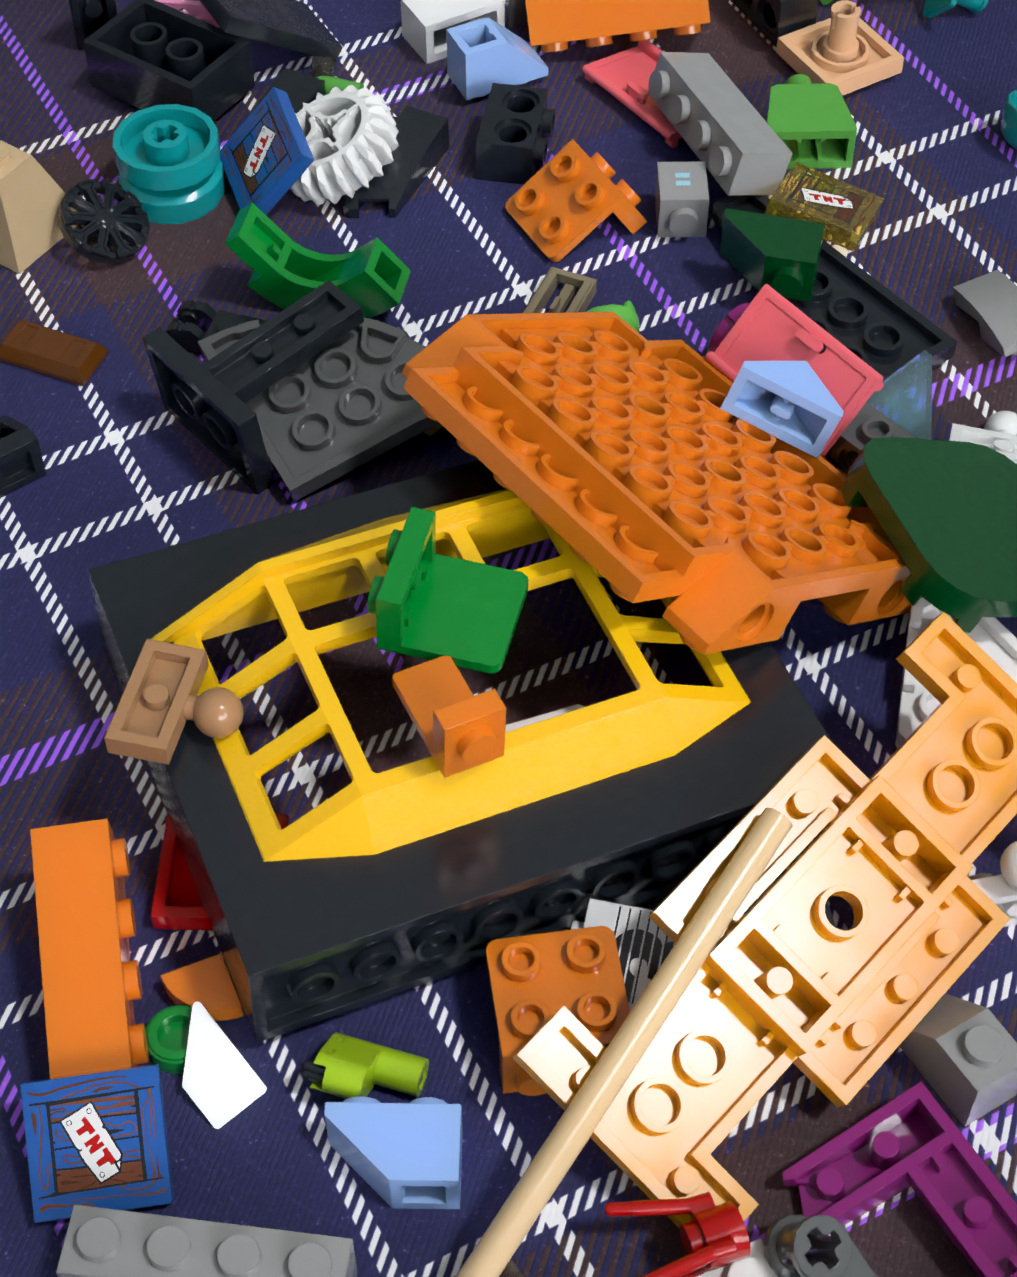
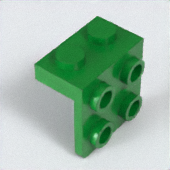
M411 507L403 530L394 529L391 533L386 551V566H388L385 576L376 575L374 577L369 592L367 609L369 613L376 614L377 649L426 660H433L448 655L458 667L485 673L500 671L528 592V577L524 573L435 554L436 512Z

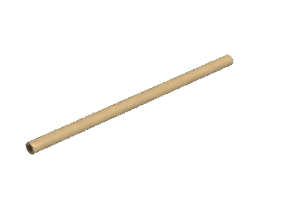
M766 807L456 1277L500 1276L793 827L791 820L786 815L770 807Z

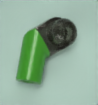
M316 55L312 59V70L308 71V75L325 80L326 95L335 86L341 91L350 85H353L357 90L364 88L363 83L339 79L334 74L337 64L334 58Z

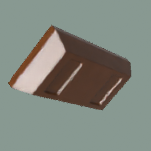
M21 319L0 344V361L83 387L109 354L108 349L99 343Z

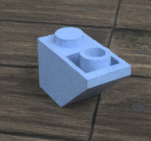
M489 17L446 29L448 76L466 100L489 94L493 83L521 85L548 76L549 68L532 46Z
M365 1096L350 1097L343 1102H325L324 1115L329 1145L391 1208L460 1209L463 1137L461 1104H448L441 1099L432 1097L418 1098L410 1103H381L374 1098Z

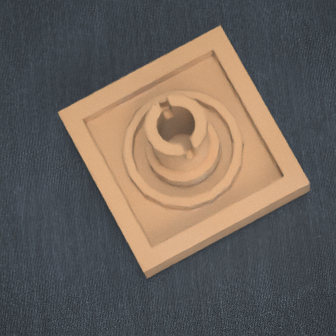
M842 0L834 3L831 7V18L778 37L776 53L798 74L807 75L811 79L812 84L832 83L837 85L842 96L902 73L904 57L860 18L861 8L860 6L856 7V3L852 1Z

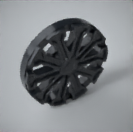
M87 179L71 187L59 205L57 214L58 224L66 241L81 255L103 264H121L132 260L141 252L140 249L148 240L150 223L147 212L142 210V204L135 195L120 189L121 185L104 179L101 182ZM97 193L103 194L102 201ZM114 199L120 202L117 205L113 206ZM69 207H72L79 212L72 211L71 209H69ZM130 211L132 215H126L125 213ZM71 225H82V229H73ZM131 228H136V229H138L139 233L136 232L135 230L131 229ZM87 239L96 242V244L91 247L86 243ZM125 241L129 242L132 245V247L127 245ZM107 244H111L115 252H110Z

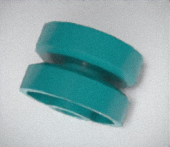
M179 104L148 107L138 110L122 120L113 133L112 147L115 163L119 170L120 189L125 192L129 191L138 198L142 204V210L147 212L149 222L163 225L183 224L196 220L215 209L223 198L225 179L223 164L220 160L218 128L210 116L197 108Z

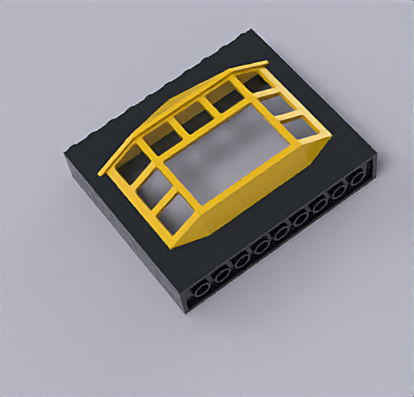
M480 460L443 468L433 473L401 482L390 483L383 487L344 498H337L330 502L295 512L280 514L270 519L238 528L227 529L217 534L181 544L170 545L164 549L125 560L114 561L88 570L101 644L121 696L124 693L146 639L205 650L202 643L204 640L278 619L286 639L222 684L219 683L207 655L209 666L197 696L210 688L221 687L231 690L239 699H242L298 662L317 703L318 709L252 755L249 754L239 728L227 737L212 738L203 734L197 728L194 721L187 720L169 765L147 761L256 1043L486 963V947L495 939L571 930L573 920L585 922L590 898L638 908L663 901L816 741L825 735L832 742L770 642L706 655L690 648L713 687L661 683L655 677L636 642L685 644L680 638V633L665 619L620 614L598 577L604 576L590 563L577 558L571 552L570 545L550 526L539 522L532 515L531 508L513 491L498 484L493 477L494 473ZM411 507L436 512L435 554L485 564L484 557L550 538L560 554L559 557L518 568L515 571L522 572L528 577V591L573 578L637 690L505 732L504 756L446 778L441 774L432 756L381 773H374L367 762L318 655L375 638L376 614L368 613L318 629L307 630L300 618L299 612L370 592L374 577L376 575L385 576L388 566H386V551L392 531L394 529L403 530ZM679 596L662 598L661 601L667 608ZM327 733H330L352 782L286 828L281 829L261 782V776ZM824 829L807 845V847L803 851H805L813 843V841L824 831Z

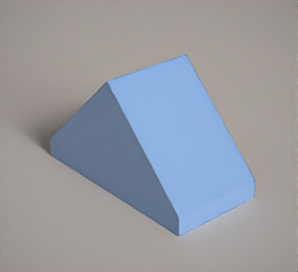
M744 361L720 409L815 458H819L844 413L807 361Z

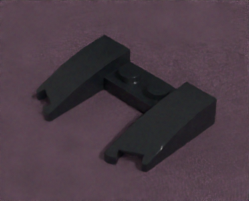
M284 68L267 89L260 102L275 87L287 92L294 112L298 113L303 108L302 102L309 104L314 101L318 92L323 96L326 95L325 80ZM406 106L398 118L392 116L399 131L396 135L399 146L391 152L394 161L382 166L383 176L373 177L369 181V188L362 186L357 189L353 199L348 196L343 205L344 217L359 218V210L365 202L389 203V218H396L449 149L448 118L410 106Z

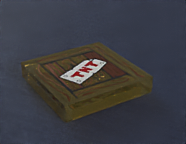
M796 162L770 198L765 214L824 223V240L848 250L856 251L877 217L885 198Z

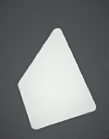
M194 1002L192 1005L182 1087L215 1129H220L263 1095L267 1088L200 1002Z

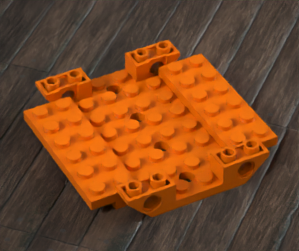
M615 312L466 314L409 360L403 368L402 374L407 378L403 389L421 405L422 412L427 417L444 426L457 439L456 442L462 450L476 456L494 473L493 477L498 484L513 491L531 508L532 515L539 522L550 526L570 545L571 552L577 558L590 563L610 582V587L615 594L631 603L679 596L667 606L662 617L680 633V638L687 646L701 652L703 655L779 640L801 601L817 598L824 604V610L830 617L847 625L910 613L912 604L899 589L911 575V572L869 507L846 505L841 490L848 481V474L825 456L820 455L819 458H815L720 409L733 382L705 360V356L699 355L681 339L648 341Z

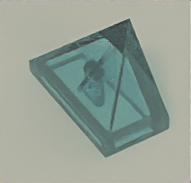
M924 350L883 381V388L878 392L874 391L867 402L913 435L915 439L931 440L932 355Z

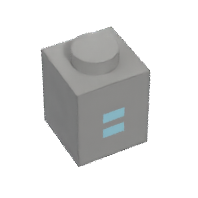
M705 161L657 162L655 208L658 238L706 237L709 192Z

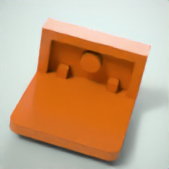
M574 139L565 145L506 202V210L552 262L562 260L612 212L632 234H635L647 222L635 208L641 201L638 195L623 179L615 185L610 178L616 172L598 152L590 158Z
M595 926L495 939L486 947V960L499 1037V1068L503 1094L520 1092L527 1096L546 1094L540 1085L512 1057L563 1006L605 1048L608 1047L630 1013L615 934L609 927Z

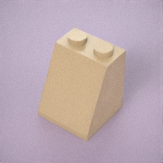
M1 140L0 265L21 274L64 237L59 228L57 214L59 205L66 193L31 154ZM69 207V209H71L72 211L79 212L74 208Z

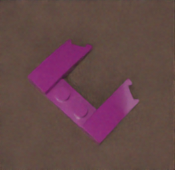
M922 1082L914 1085L782 1172L784 1186L799 1187L803 1216L827 1215L837 1219L843 1226L911 1186L978 1277H1017V1204Z

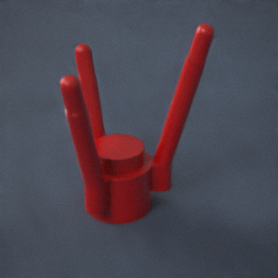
M709 1191L685 1199L609 1202L604 1206V1213L610 1217L690 1215V1222L680 1225V1235L686 1256L640 1277H697L705 1272L727 1266L729 1263L751 1255L749 1236L738 1207L732 1201L715 1206Z

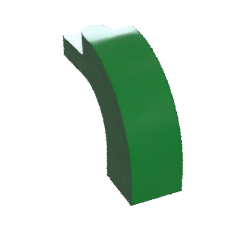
M253 202L239 210L225 242V245L253 270L248 286L266 300L283 309L288 308L330 280L362 307L364 318L375 317L399 305L411 272L378 237L358 249L345 254H322L304 248L288 237Z

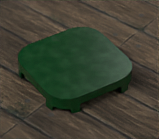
M880 437L870 440L849 467L848 481L842 488L841 493L847 506L869 507L910 570L911 575L899 590L913 606L921 598H924L938 610L950 615L953 621L964 632L971 633L982 617H1017V464L1005 455L987 446L971 442L900 437Z

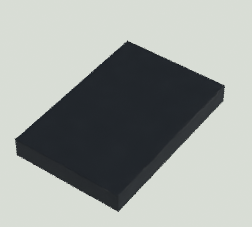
M199 0L225 33L329 61H336L343 48L304 2L297 0Z

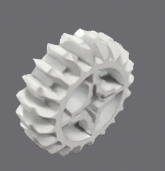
M350 85L343 91L335 86L325 96L318 92L316 99L309 104L302 102L303 108L295 114L315 160L291 186L290 189L296 196L300 197L304 202L313 200L318 206L327 199L336 204L343 195H348L353 199L357 189L362 186L369 188V181L373 177L383 176L382 166L394 161L391 152L399 146L396 140V135L399 132L396 128V122L383 100H380L377 95L372 94L367 87L357 90L353 85Z

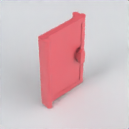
M649 40L638 41V46L583 66L582 72L585 74L584 78L590 83L596 82L666 138L665 142L670 147L675 148L678 145L679 138H682V136L648 95L649 78L651 73L655 71L660 52H663Z
M768 284L761 288L715 352L710 351L705 356V360L732 382H734L744 361H807L844 411L842 418L820 454L823 456L828 453L874 391L878 392L884 386L882 382L884 377ZM823 345H825L826 350L820 354V352L823 350Z

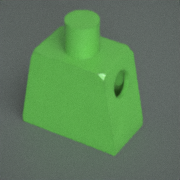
M804 74L793 75L787 79L785 84L772 86L767 123L793 153L787 169L852 168L857 127L838 86L832 83L812 84L811 79Z

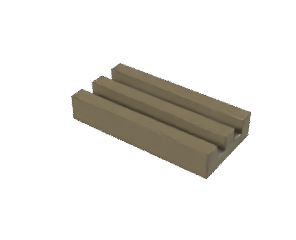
M551 266L523 313H542L560 282L566 284L560 294L555 297L548 313H563L578 287L580 289L566 313L585 312L597 293V279Z

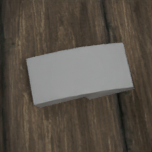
M998 269L954 286L953 291L956 305L979 322L981 339L1004 357L1009 355L1016 356L1017 286Z

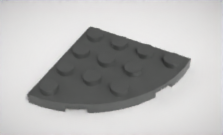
M364 318V322L245 403L257 415L268 460L294 502L439 424V422L427 417L422 412L421 405L403 389L407 379L402 374L405 364L426 348V346L410 339L407 331L377 320ZM258 319L248 321L198 341V345L205 359L209 361L261 325Z

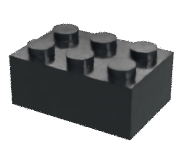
M135 0L83 41L91 86L140 109L155 105L179 104L197 108L210 116L214 122L255 87L249 40L225 33L221 28L156 0Z

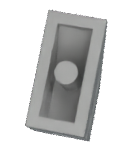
M945 993L899 1045L964 1127L1017 1094V1042L987 1007Z

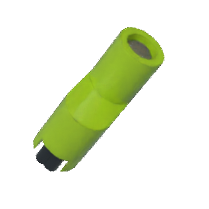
M335 1032L319 1051L315 1061L306 1060L302 1078L314 1081L310 1086L311 1089L345 1099L356 1096L367 1097L374 1085L419 1097L427 1078L429 1059Z

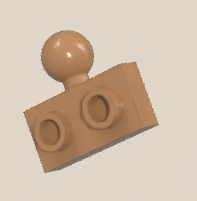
M146 639L104 737L107 751L112 754L169 765L187 720L194 721L197 728L209 737H227L233 734L242 723L244 716L242 702L234 692L221 687L210 688L197 696L209 666L206 650Z

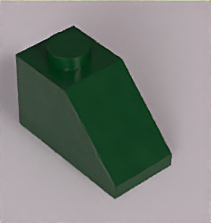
M725 208L720 253L758 292L765 284H768L784 298L811 302L820 262L825 224Z

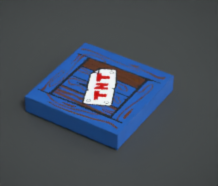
M275 87L269 91L220 149V159L240 210L253 202L265 215L268 214L315 160L287 92Z
M159 1064L29 1081L20 1084L34 1223L71 1218L74 1205L129 1210L174 1202Z

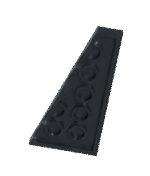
M729 195L713 203L712 219L721 233L725 208L795 219L765 195ZM824 240L822 242L820 262L811 302L786 298L884 377L882 381L884 383L883 388L878 392L874 391L867 401L873 407L949 360L955 354L957 344L955 339ZM823 345V350L820 352V354L826 350L825 345Z

